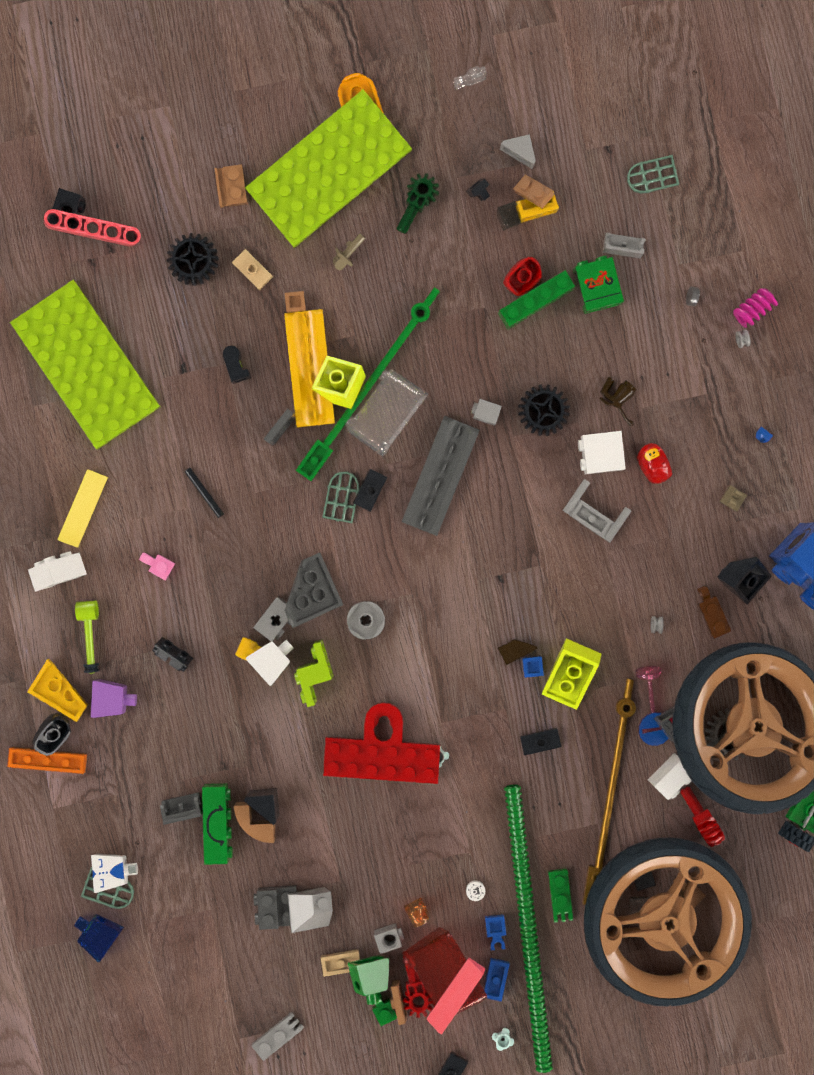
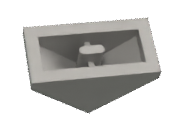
M530 134L504 140L501 143V151L533 169L536 159Z

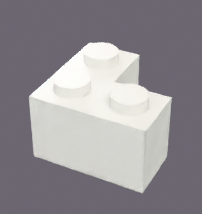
M70 551L60 554L61 558L56 559L55 556L43 559V561L34 563L35 567L29 569L28 572L35 592L86 575L80 553L72 554Z

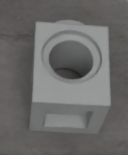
M479 399L478 403L474 402L471 413L474 414L473 419L495 426L502 406Z
M396 923L374 930V937L380 954L402 947L404 935L402 929L397 928ZM391 934L395 937V939L393 941H387L385 939V936Z

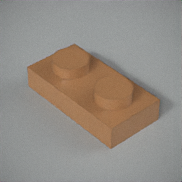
M526 174L513 188L516 194L542 209L554 196L552 189Z

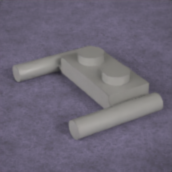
M584 479L563 509V512L610 543L631 513V510L625 507L614 523L580 500L590 485V482Z

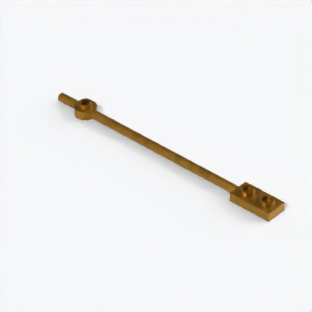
M626 679L624 697L616 703V711L620 715L596 862L595 866L588 865L583 905L587 902V896L592 884L603 869L627 720L636 710L635 703L631 700L634 684L632 679ZM624 705H629L628 711L623 710Z

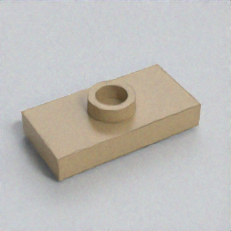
M246 249L232 262L259 290L273 278Z

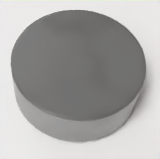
M691 286L686 296V305L693 307L697 305L700 296L698 287Z

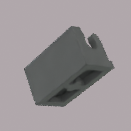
M199 792L161 801L160 810L163 825L200 817L203 814Z

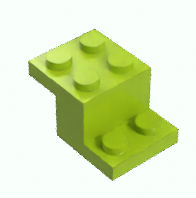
M323 639L315 641L311 648L314 660L317 659L318 661L299 666L294 674L297 685L300 684L302 688L300 692L302 703H306L307 707L314 706L317 702L313 685L332 680L334 676Z

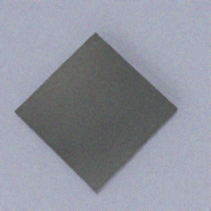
M287 409L265 436L264 440L274 446L296 418L295 414Z

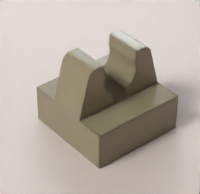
M729 485L719 502L737 512L747 495Z

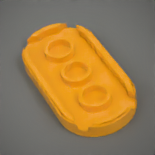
M353 73L342 80L338 89L341 107L364 89L383 113L375 85L369 77L360 73Z

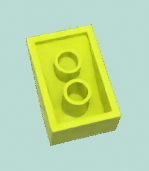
M566 638L542 691V695L577 710L600 664L601 653Z

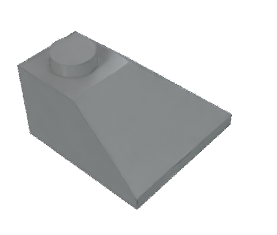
M321 887L287 894L291 933L329 926L333 912L331 891Z

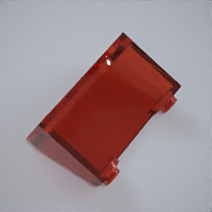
M441 927L402 952L405 957L403 959L405 966L408 970L412 968L416 972L433 1001L434 1007L466 962V958L452 935ZM480 982L477 983L456 1015L487 998Z

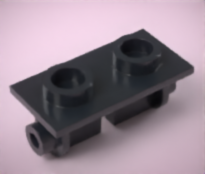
M163 637L154 645L155 647L152 650L155 652L154 655L165 662L170 657L169 665L179 672H185L189 663L194 659L186 651L179 649L170 640Z

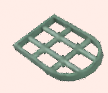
M673 155L642 161L633 165L627 175L629 187L634 192L641 194L678 186L679 180ZM671 159L672 164L659 166L658 161ZM656 162L655 168L644 171L643 164ZM640 165L641 170L639 172L630 174L633 168ZM673 168V175L662 177V169ZM658 171L659 177L646 181L645 175L647 173ZM642 174V182L631 184L630 177ZM675 177V184L664 186L663 181L665 179ZM660 181L661 187L648 189L649 183ZM645 185L646 191H640L634 187Z
M339 472L331 478L327 486L328 491L322 518L353 523L356 504L354 506L348 505V499L351 492H355L357 495L359 483L353 474ZM343 474L350 475L347 488L340 487ZM339 475L338 484L336 486L331 485L332 480ZM352 478L357 483V490L351 489ZM330 488L337 489L335 500L328 501ZM339 491H347L345 502L338 503ZM327 504L333 505L331 517L325 516ZM338 506L344 507L342 519L334 518L336 507ZM353 508L351 521L344 520L346 509Z
M91 867L81 897L115 909L125 908L131 903L134 897V889L129 881L127 884L131 890L118 886L115 887V895L103 891L97 892L96 899L84 895L86 889L94 892V888L87 886L89 879L93 880V877H91ZM122 890L131 893V899L128 901L117 897L118 892ZM100 895L113 898L112 903L109 904L99 900ZM118 900L127 903L122 906L114 905L115 901Z

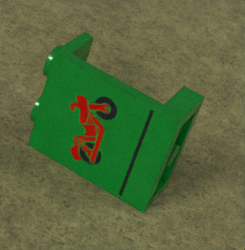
M601 256L596 258V261L588 263V260L577 263V266L573 269V273L577 274L584 301V306L582 307L584 314L619 306L624 302L613 257Z

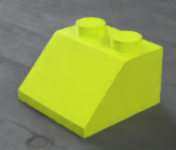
M326 356L312 386V390L333 404L352 409L366 375L359 364Z

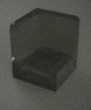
M516 201L497 208L496 214L503 231L521 224L516 210Z

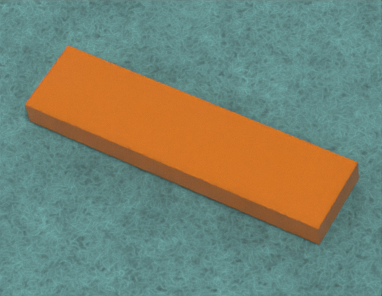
M10 747L7 767L84 774L86 771L87 754L56 751L52 755L46 756L35 749Z

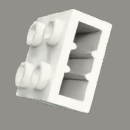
M621 431L582 435L580 437L581 440H578L579 452L582 451L583 459H580L581 471H584L585 474L626 469Z
M675 753L648 779L667 800L675 798L680 793L679 789L684 784L687 785L692 781L683 768L678 755Z

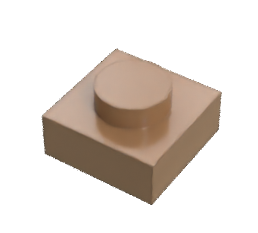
M304 291L285 293L287 313L306 311Z

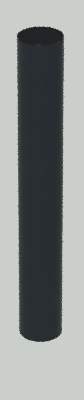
M191 468L187 469L185 474L217 518L223 516V511Z

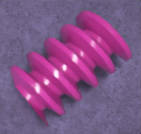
M761 288L757 290V294H752L751 298L746 299L745 303L740 304L739 308H735L733 314L737 321L744 328H747V323L751 326L754 325L753 318L757 321L760 320L759 313L762 316L766 315L764 309L772 310L770 304L777 306L778 303L769 290Z

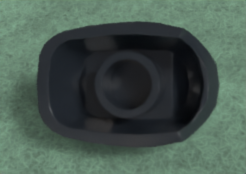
M53 713L42 722L32 741L36 751L49 756L63 745L71 733L67 718L62 714Z

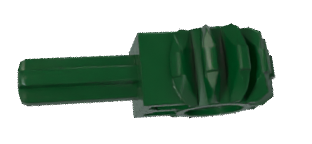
M418 173L417 180L412 177L410 179L412 184L407 185V189L411 191L407 192L406 205L408 207L397 226V230L400 233L406 234L418 211L422 213L425 206H429L428 200L434 203L436 201L434 196L439 195V191L435 190L439 187V184L433 183L435 181L434 177L428 180L427 173H425L424 178H421V175ZM425 186L428 188V192L421 194L418 192V188Z

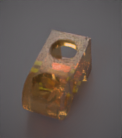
M422 898L404 906L414 928L428 922L429 912Z

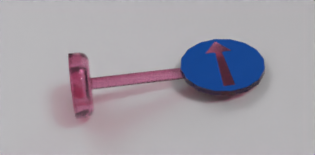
M646 666L636 669L635 675L640 680H647L651 713L642 718L638 732L640 738L646 744L658 746L668 740V737L654 720L656 716L662 713L655 712L652 680L662 676V668Z

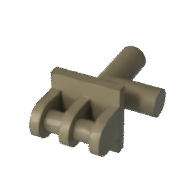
M361 233L353 242L348 241L346 243L347 248L344 252L338 248L335 249L337 255L333 258V263L337 270H342L347 264L353 265L349 257L366 239Z

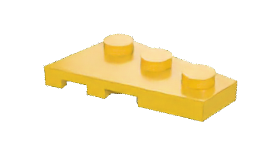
M47 659L29 688L28 693L77 722L88 704L53 662Z

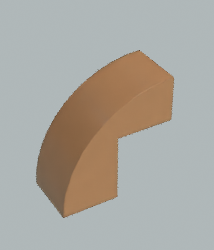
M236 802L234 805L235 816L242 829L256 840L274 843L276 839L275 824H271L268 820L252 821V807L246 802Z

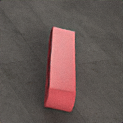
M55 209L48 210L44 215V224L51 230L131 247L135 246L141 238L139 230L131 226ZM49 215L57 216L58 223L50 224L47 217ZM70 219L76 220L78 227L75 229L70 228L67 225V221ZM90 223L95 224L98 231L90 233L87 230V225ZM114 228L117 236L109 237L106 230ZM126 233H134L136 235V241H128L126 238Z

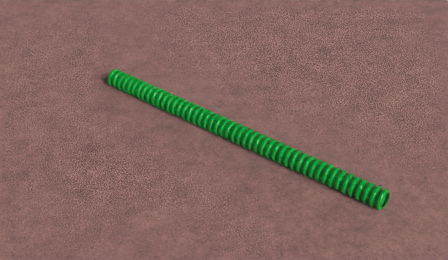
M513 784L504 787V790L506 791L505 797H507L505 802L508 803L506 805L508 809L507 814L509 815L507 820L510 821L508 823L510 827L509 832L511 833L509 838L512 839L510 841L512 845L511 850L513 851L511 855L514 857L512 859L514 863L513 868L515 869L513 873L516 875L514 876V880H516L515 886H517L515 891L518 893L516 894V898H518L517 904H519L517 908L520 910L518 912L520 916L519 922H521L519 926L522 928L520 930L522 934L521 940H523L521 944L524 946L522 951L525 958L524 964H526L524 969L526 970L525 975L528 982L526 987L529 994L528 1005L531 1012L530 1023L532 1024V1040L534 1041V1058L536 1059L535 1065H537L536 1071L547 1073L553 1069V1066L551 1065L552 1059H550L549 1035H547L549 1030L546 1023L547 1012L544 1005L545 994L542 987L541 959L539 958L540 952H538L539 946H537L539 941L536 940L538 938L536 934L537 928H535L537 923L534 922L536 917L533 910L535 906L532 904L534 902L532 898L533 893L531 892L533 888L530 886L532 885L531 875L529 874L531 870L528 868L530 867V863H528L529 857H527L529 853L526 851L528 849V845H526L527 839H525L527 835L524 833L526 831L524 827L525 821H523L525 817L522 815L524 810L522 809L523 804L520 797L522 795L520 791L521 786Z

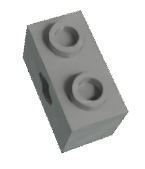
M279 596L253 627L271 642L274 639L279 640L285 632L283 627L286 623L290 625L284 611L287 602ZM278 615L281 617L279 619V621L281 622L280 625L279 623H277L276 625L273 624V616L276 617Z

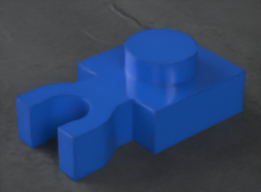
M504 914L485 916L487 938L492 937L490 942L491 951L495 950L494 944L496 942H500L501 948L506 949L505 942L501 937L506 935Z

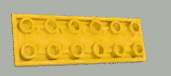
M323 309L284 313L297 428L335 424L333 403L312 390L324 360L328 356Z

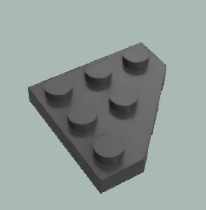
M321 553L302 560L284 610L292 628L343 605Z

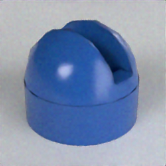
M760 427L756 432V439L760 440V443H766L773 437L763 427Z

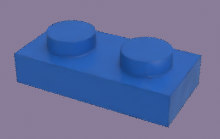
M490 958L482 994L483 998L502 1002L509 969L508 961Z

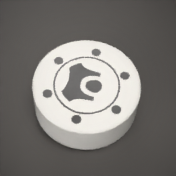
M471 881L466 887V894L470 900L479 901L485 896V887L480 881Z

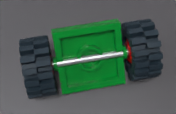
M814 791L804 800L802 799L801 802L790 807L785 816L798 824V827L785 820L778 832L780 836L787 839L790 843L807 852H810L814 845V837L805 832L807 829L814 834Z

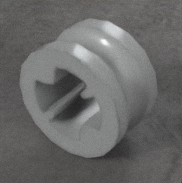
M746 329L742 333L737 331L735 337L738 347L750 346L749 332Z
M652 616L651 633L658 631L659 634H662L663 617L656 618Z

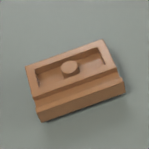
M242 164L214 168L220 208L248 204Z

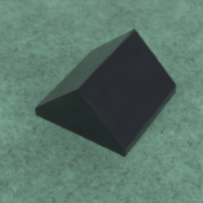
M277 788L250 790L243 801L274 825L280 815Z

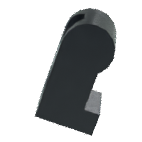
M232 345L227 346L223 350V358L231 382L235 384L250 379L249 370H243L240 361L241 353L238 348Z

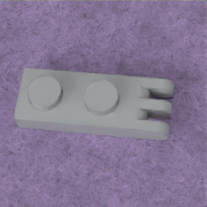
M292 1012L252 1043V1048L263 1061L304 1028L302 1024L296 1028L294 1027L299 1023L297 1018L292 1022L289 1021L294 1017Z

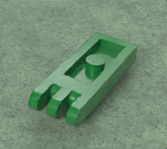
M549 870L548 876L554 923H558L557 915H561V922H566L565 914H568L569 921H573L568 870Z

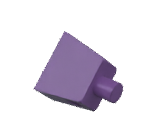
M101 679L93 681L91 718L120 715L126 712V706H136L137 694H127V685Z

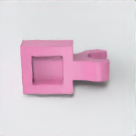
M142 553L139 558L140 561L151 566L149 572L163 580L168 578L176 564L160 554L155 559L146 553Z

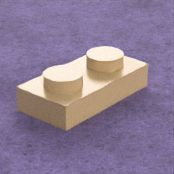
M359 949L321 955L323 976L349 973L348 962L360 960Z

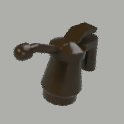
M608 377L600 393L612 403L606 402L602 397L599 399L607 406L618 408L627 424L633 426L634 422L626 417L621 407L623 403L634 396V392L637 389L625 380L623 383H620L612 397L608 392L614 380Z

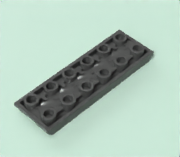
M444 415L402 519L403 523L435 536L438 535L480 431L479 429Z

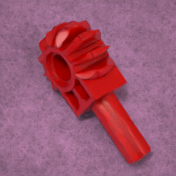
M689 786L683 788L680 793L694 814L691 818L705 842L710 847L721 844L725 840V835L714 817H712L707 808L703 809Z
M408 952L403 955L408 981L406 982L407 990L404 993L407 997H404L402 1002L408 1003L404 1006V1009H411L409 1012L410 1016L416 1012V1017L420 1018V1013L422 1012L426 1017L428 1015L427 1010H433L430 1004H435V999L431 998L434 993L433 991L427 993L428 986H425L423 978H419L415 955L413 952ZM422 997L424 1003L417 1005L413 1001L414 998Z

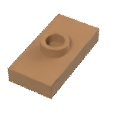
M394 980L391 984L393 996L391 997L392 1009L396 1010L398 1024L402 1025L407 1021V1011L404 1009L405 1003L402 1002L404 997L401 983L399 980Z

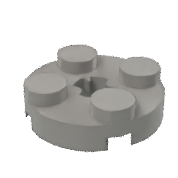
M362 601L355 604L348 612L347 625L349 631L355 637L371 639L382 632L385 625V616L377 604L370 601ZM369 615L371 617L369 620H372L371 624L366 623L365 626L362 625L361 622L363 620H360L361 617Z

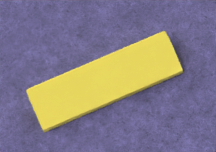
M89 469L86 471L58 537L59 541L77 548L79 547L108 477Z

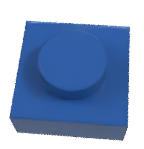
M542 656L522 658L525 678L544 676Z

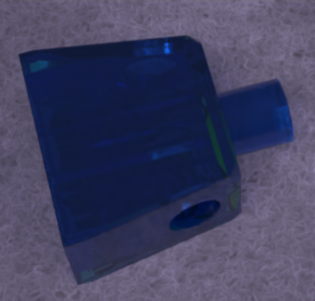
M97 914L90 922L80 916L74 924V927L83 932L77 942L99 963L124 928Z

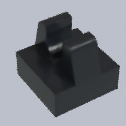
M485 178L479 179L466 192L470 197L477 196L481 201H485L490 197L485 189L490 184Z

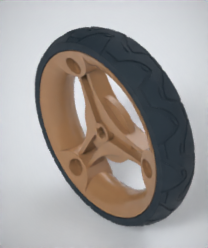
M755 642L732 644L714 651L701 660L687 675L678 692L672 722L675 748L680 762L692 782L706 796L720 805L747 814L778 812L790 808L808 797L814 791V671L797 656L784 649ZM766 673L775 677L795 696L804 718V737L797 738L783 728L779 712L763 697L760 676ZM731 676L738 679V703L733 706L728 714L726 722L727 733L714 747L707 746L703 723L708 700L716 687ZM748 679H750L752 698H750ZM783 738L793 743L792 748L780 744L781 739ZM731 743L734 748L723 756L720 751ZM777 750L790 756L791 770L780 779L771 783L747 784L735 780L728 775L727 762L740 753L749 757H763ZM711 757L713 759V765H711L710 763Z
M681 838L649 839L632 845L617 854L603 867L596 877L585 904V940L589 954L599 972L613 987L624 995L630 996L632 999L644 1004L654 1006L685 1005L703 999L718 990L738 969L746 954L751 937V907L743 883L735 870L713 850L696 842ZM696 866L693 872H688L690 868ZM671 867L678 869L679 873L667 892L651 897L643 905L640 912L616 917L614 911L618 900L634 880L656 869ZM685 879H687L689 881L681 896L679 895V892L684 884ZM708 883L714 890L722 912L720 934L711 952H699L693 941V935L697 927V917L690 903L697 884ZM638 923L639 927L622 929V925ZM614 925L613 930L607 931L610 926ZM643 937L653 948L661 951H676L686 962L682 968V973L673 975L650 974L633 966L622 955L618 946L622 938ZM687 943L696 953L689 959L681 949Z

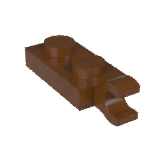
M705 586L698 588L697 590L702 602L697 604L712 638L715 639L731 632L717 596L710 597V592Z

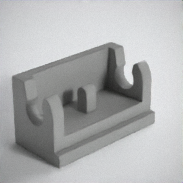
M607 232L602 253L641 258L644 254L643 245L646 239Z

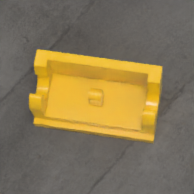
M555 194L543 209L526 199L515 202L520 223L557 213L559 209Z

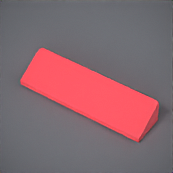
M471 958L466 960L427 1017L428 1022L441 1035L484 975L485 968Z

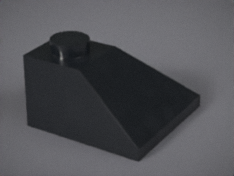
M757 557L730 562L721 570L717 577L732 593L745 604H748L772 575Z

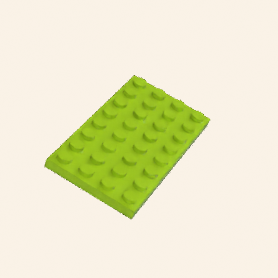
M363 89L246 186L245 189L295 248L410 153L412 148Z
M75 280L70 281L10 322L97 450L160 408V405Z

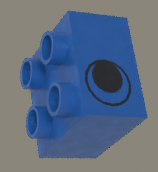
M814 522L799 523L769 557L776 563L772 572L787 585L793 582L801 586L805 591L799 597L807 606L814 610Z

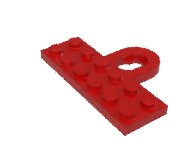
M381 702L372 706L365 716L364 739L325 738L323 776L438 784L441 744L402 742L403 715L401 711L391 703ZM382 716L389 718L390 725L393 728V734L388 740H380L375 735V726L379 723V718Z

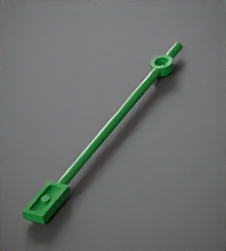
M434 287L423 303H417L412 307V319L359 391L352 409H346L322 443L320 440H317L297 467L296 471L312 482L333 453L329 446L415 326L428 320L430 316L429 307L440 293L437 288ZM419 310L424 312L422 317L417 315Z

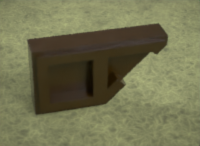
M516 639L498 647L506 665L538 649L535 645Z

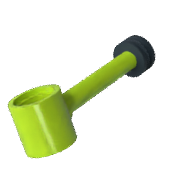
M96 600L76 602L77 621H84L87 664L83 665L84 669H86L84 673L94 674L99 672V669H97L99 668L97 667L99 663H95L92 620L98 619L99 607Z

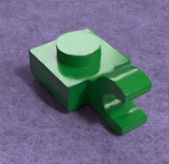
M378 992V1003L372 1007V1011L380 1026H383L397 1019L395 1009H392L390 999L384 1001L381 993Z

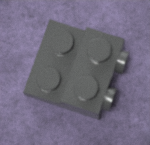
M297 885L258 888L257 894H254V906H258V913H255V925H259V930L279 929L280 926H290L287 894L297 892Z

